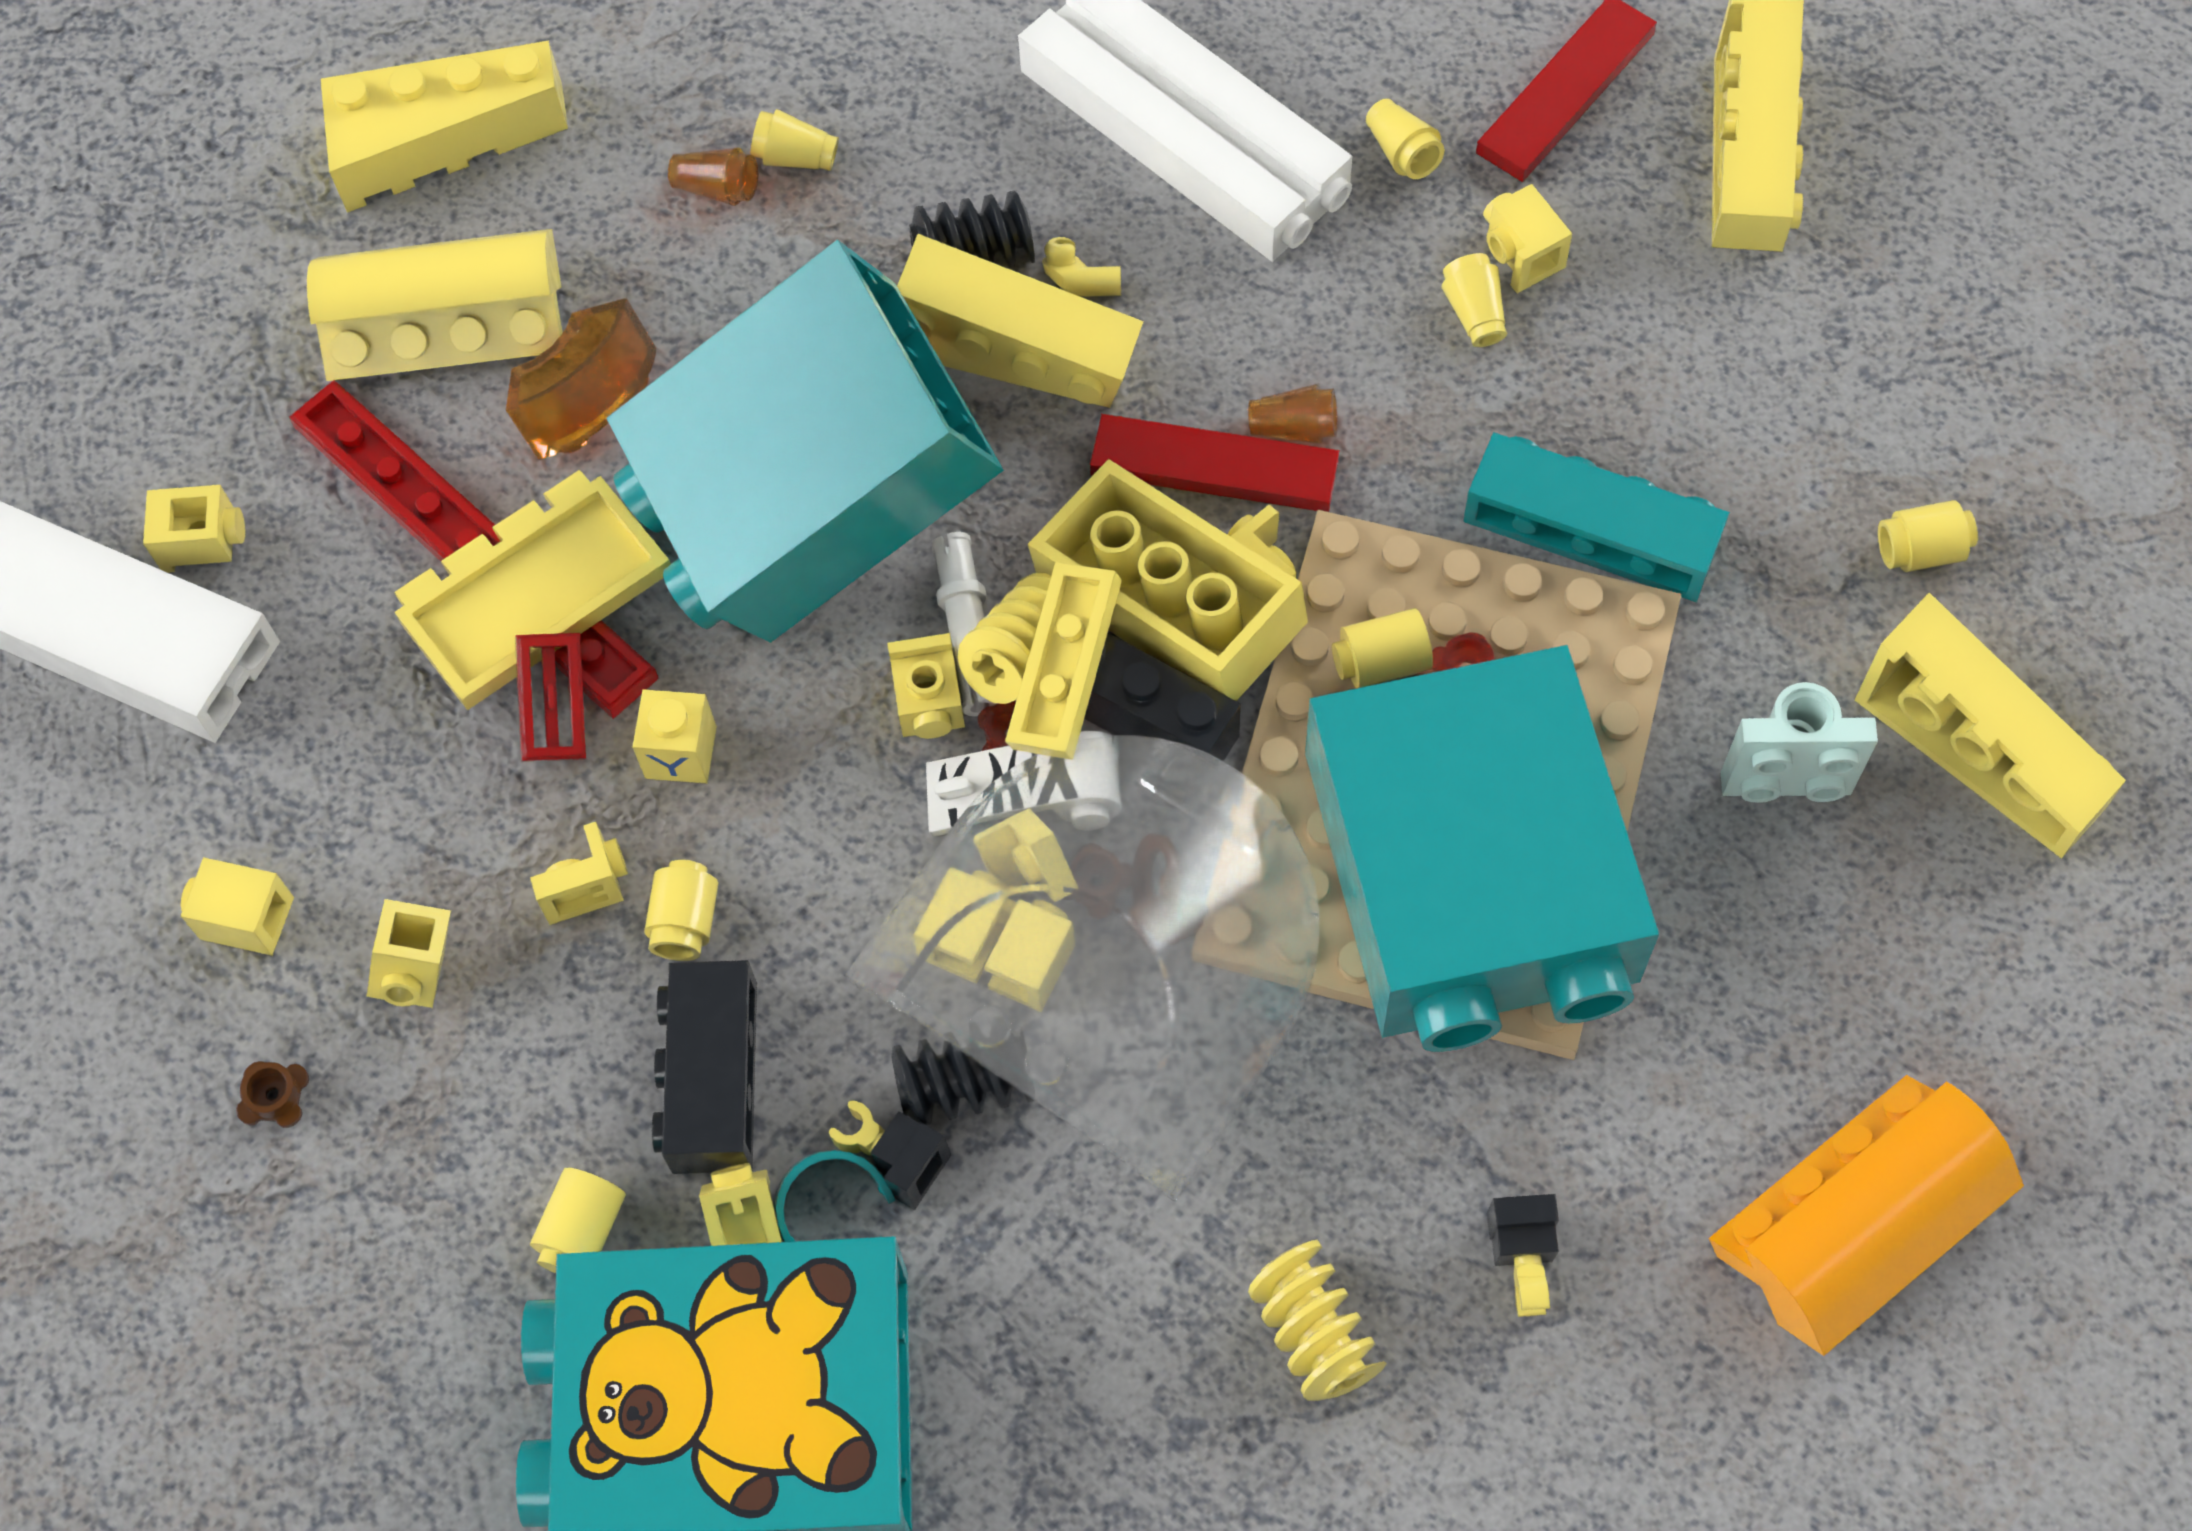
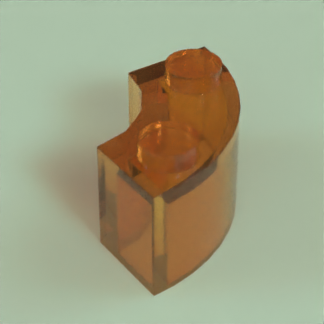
M623 298L571 313L565 331L550 348L535 359L511 369L506 412L538 460L560 452L572 453L586 445L591 436L609 424L606 419L608 416L647 386L649 382L648 375L652 369L657 348L628 299Z

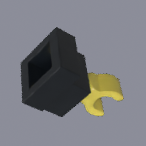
M849 1101V1110L853 1117L863 1122L862 1128L853 1135H845L839 1130L831 1128L829 1135L834 1145L843 1152H863L867 1155H872L878 1170L886 1175L884 1179L894 1198L915 1210L951 1157L945 1136L922 1122L921 1124L900 1111H898L887 1129L884 1130L874 1121L869 1108L863 1103Z
M1556 1194L1493 1198L1487 1211L1489 1238L1492 1240L1495 1266L1514 1265L1518 1317L1546 1315V1309L1550 1308V1299L1542 1263L1553 1262L1559 1252L1556 1225L1559 1222Z

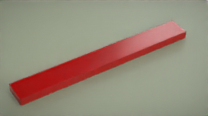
M335 380L330 382L289 416L294 428L440 561L481 534L488 539L492 546L501 542L492 528L495 524ZM602 620L580 634L583 692L614 719L642 694V690H647L659 679L658 674L650 663ZM561 647L555 651V666L568 677L566 647Z

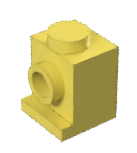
M1533 184L1513 194L1503 193L1486 206L1483 216L1489 223V230L1486 236L1489 249L1498 262L1502 264L1507 263L1512 269L1510 286L1516 293L1566 268L1572 233Z
M221 485L147 490L143 544L160 570L170 573L175 572V566L232 562L233 544H242L245 540V522L241 509L233 507Z
M950 633L887 643L903 737L916 735L920 738L932 739L944 736L952 729L964 728V717Z

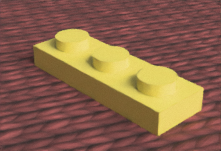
M1055 562L1005 740L1013 750L1073 760L1122 582L1116 571Z

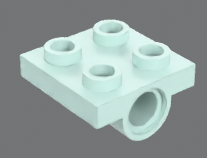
M1802 682L1785 688L1779 694L1769 718H1747L1741 720L1720 772L1722 796H1742V799L1745 801L1759 803L1774 800L1779 796H1806L1811 801L1830 802L1838 800L1845 795H1851L1878 742L1875 718H1842L1841 708L1835 696L1818 684Z

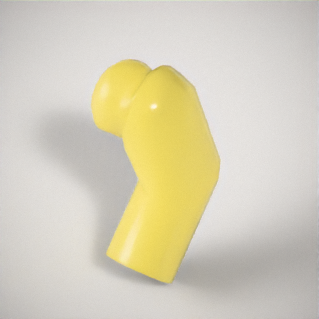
M1056 237L1046 243L1044 247L1046 257L1042 260L1044 271L1064 291L1080 297L1121 296V266L1087 267L1075 256V243L1069 238Z

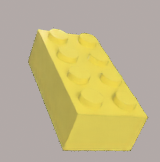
M1110 459L1099 468L1028 543L1036 573L1052 575L1055 562L1116 571L1122 582L1108 630L1135 648L1235 701L1243 695L1308 623L1301 581Z

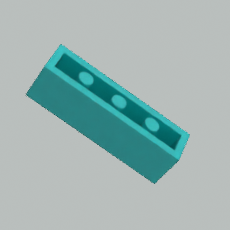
M1493 432L1469 488L1463 522L1650 587L1680 593L1682 598L1697 603L1730 512L1717 508L1708 500L1700 497H1684L1663 490L1647 479L1637 476L1625 477L1597 467L1588 459L1578 456L1566 457L1538 447L1529 439L1517 436L1507 437Z

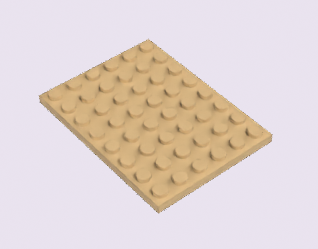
M1318 510L1298 580L1302 582L1308 623L1274 660L1204 902L1207 915L1202 920V928L1194 937L1190 951V962L1374 1009L1305 756L1310 698L1356 689L1351 678L1341 680L1333 659L1332 643L1340 641L1341 627L1413 608L1420 612L1431 643L1433 667L1431 670L1390 681L1568 645L1620 812L1628 831L1682 594ZM1550 1002L1498 1013L1502 1028L1489 1039L1571 1060L1575 1059L1584 1022L1567 1024L1556 1021Z

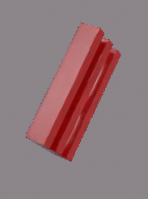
M580 633L516 635L515 650L521 763L571 759L585 760L586 744ZM554 647H566L571 746L559 747ZM530 648H541L546 747L534 748Z

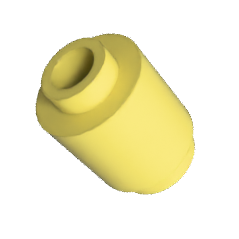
M1956 500L1895 511L1891 519L1881 520L1878 525L1879 549L1885 565L1889 569L1901 567L1904 572L1966 561L1969 557L1970 547L1976 546L1978 541L1977 525L1970 510L1963 511L1961 505Z
M674 860L669 863V867L655 871L644 930L645 935L650 939L648 949L654 955L669 960L691 961L698 959L701 955V948L709 943L718 880L707 873V867L703 864L691 860Z

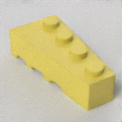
M1729 0L1714 57L1712 247L1783 252L1789 230L1799 229L1803 211V194L1794 192L1795 180L1800 178L1803 161V146L1797 145V133L1800 130L1803 113V98L1799 97V88L1803 65L1801 46L1804 0Z
M549 41L321 78L329 173L347 213L366 206L364 198L390 188L393 195L416 187L414 179L445 167L448 174L469 167L468 162L474 156L494 150L500 155L568 129L562 82Z
M920 234L916 237L897 285L943 366L1108 408L1111 407L1123 381L1144 322Z
M1930 593L1919 602L1881 643L1855 698V701L2061 859L2108 807L2126 781L2103 756L2086 743Z

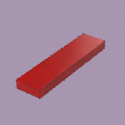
M1604 0L1477 141L1476 154L1519 181L1524 182L1653 37L1657 21L1621 0Z
M1101 413L1090 462V476H1093L1110 459L1149 485L1329 512L1340 450Z

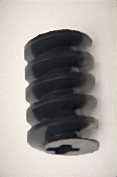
M1016 191L1007 192L1003 210H1001L992 194L984 196L981 213L977 212L969 198L961 200L958 217L953 215L946 202L938 203L934 221H931L923 205L914 208L912 223L909 225L911 247H913L917 235L920 234L992 263L995 252H1001L1008 267L1015 266L1018 249L1023 248L1031 263H1035L1034 243L1028 212Z
M1004 1021L997 1023L994 1043L991 1044L979 1027L972 1028L968 1049L964 1050L953 1033L945 1034L942 1055L935 1053L927 1039L918 1041L915 1061H910L901 1045L892 1046L891 1058L903 1114L907 1116L908 1110L912 1109L919 1121L926 1125L931 1124L934 1104L939 1103L949 1120L956 1119L958 1117L960 1098L965 1097L975 1114L983 1113L986 1092L990 1091L1001 1108L1010 1106L1013 1086H1018L1028 1102L1036 1100V1088L1023 1030L1021 1028L1020 1037L1016 1038Z

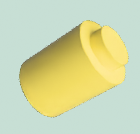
M1416 608L1341 627L1340 641L1332 643L1333 659L1341 680L1351 678L1356 689L1431 670L1433 667V654L1424 620Z
M564 1168L530 1242V1246L540 1253L537 1263L543 1268L556 1273L557 1254L601 1252L626 1193L618 1186L601 1177L579 1169Z

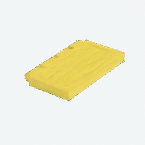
M580 470L576 471L543 493L551 506V509L545 513L532 500L492 527L501 542L492 546L488 539L481 534L441 561L450 576L441 581L430 568L394 592L403 607L395 611L401 625L467 710L517 677L516 635L581 634L664 578L663 571L671 564L670 560L601 476L590 482ZM530 648L531 668L542 660L541 648Z

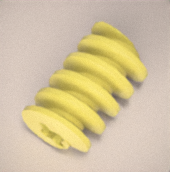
M1033 573L1022 578L1014 589L1009 591L1002 601L996 604L990 613L982 618L974 630L970 631L959 644L958 661L963 676L981 697L992 703L1007 704L1015 701L1018 697L1052 575Z
M1318 1240L1308 1241L1295 1246L1268 1263L1250 1284L1248 1291L1255 1303H1268L1261 1315L1264 1323L1268 1327H1281L1274 1339L1279 1350L1284 1352L1295 1351L1289 1358L1287 1366L1294 1376H1308L1300 1390L1307 1401H1320L1346 1394L1370 1381L1386 1366L1384 1361L1364 1365L1362 1358L1375 1345L1372 1337L1351 1340L1348 1336L1362 1320L1359 1313L1354 1312L1338 1316L1335 1312V1309L1348 1297L1346 1289L1323 1290L1322 1285L1335 1272L1333 1265L1330 1263L1316 1267L1310 1266L1309 1261L1322 1248Z

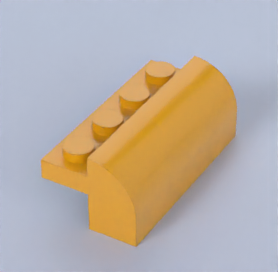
M1905 1075L1709 1237V1240L1719 1259L1762 1288L1777 1324L1825 1356L2022 1189L2024 1184L2013 1154L2003 1135L1972 1099L1947 1081L1935 1091L1914 1078Z

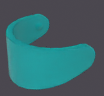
M829 1150L803 1157L790 1167L781 1179L776 1191L774 1208L782 1239L784 1242H795L785 1224L784 1205L786 1194L799 1173L812 1164L830 1159H842L858 1165L868 1172L876 1183L878 1191L883 1195L888 1204L894 1202L895 1198L885 1179L876 1167L867 1160L850 1152Z

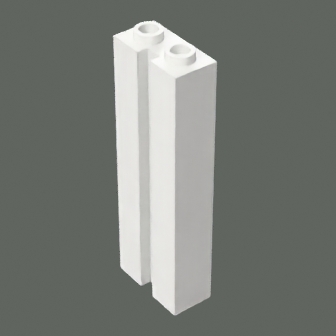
M1066 0V4L1056 13L1049 8L1018 35L1022 73L1271 262L1278 258L1288 247L1294 249L1302 244L1311 232L1313 224L1327 211L1331 213L1337 211L1351 193L1352 184L1350 181L1353 157L1351 154L1141 0Z
M0 501V649L216 743L241 704L237 696L247 679L255 682L280 643L263 613Z

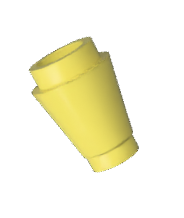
M1382 99L1370 108L1366 115V124L1371 129L1397 174L1408 176L1411 179H1421L1431 174L1438 167L1443 159L1445 149L1437 129L1395 104L1391 99Z
M776 109L774 114L761 111L755 125L750 155L763 159L764 166L821 168L831 171L837 153L839 137L829 135L827 132L781 110Z
M1483 253L1466 255L1450 262L1443 269L1445 280L1441 287L1465 331L1471 338L1473 346L1486 347L1500 342L1507 336L1498 267L1490 264L1489 257Z

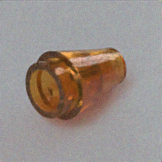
M738 147L685 154L675 153L669 161L668 180L672 188L682 189L683 191L732 206L738 205L741 201L752 200L757 190L759 177L757 161L753 155L744 154L743 150Z
M1317 383L1261 397V399L1249 400L1248 420L1251 436L1263 435V437L1322 444L1323 438L1336 437L1338 413L1334 388L1320 389V385Z

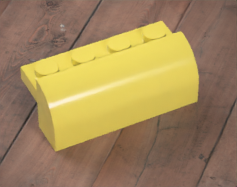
M552 229L315 258L309 263L307 271L309 316L311 324H316L326 381L565 351L556 291L561 288Z

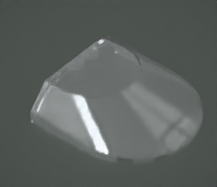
M1110 735L1078 740L1073 760L1036 754L1011 768L978 795L959 817L844 976L860 990H866L908 1015L1076 1128L1144 1177L1166 1197L1176 1202L1287 1038L1303 1009L1310 992L1317 965L1319 906L1316 886L1309 861L1298 837L1285 816L1255 783L1231 765L1196 748L1161 738L1136 735Z

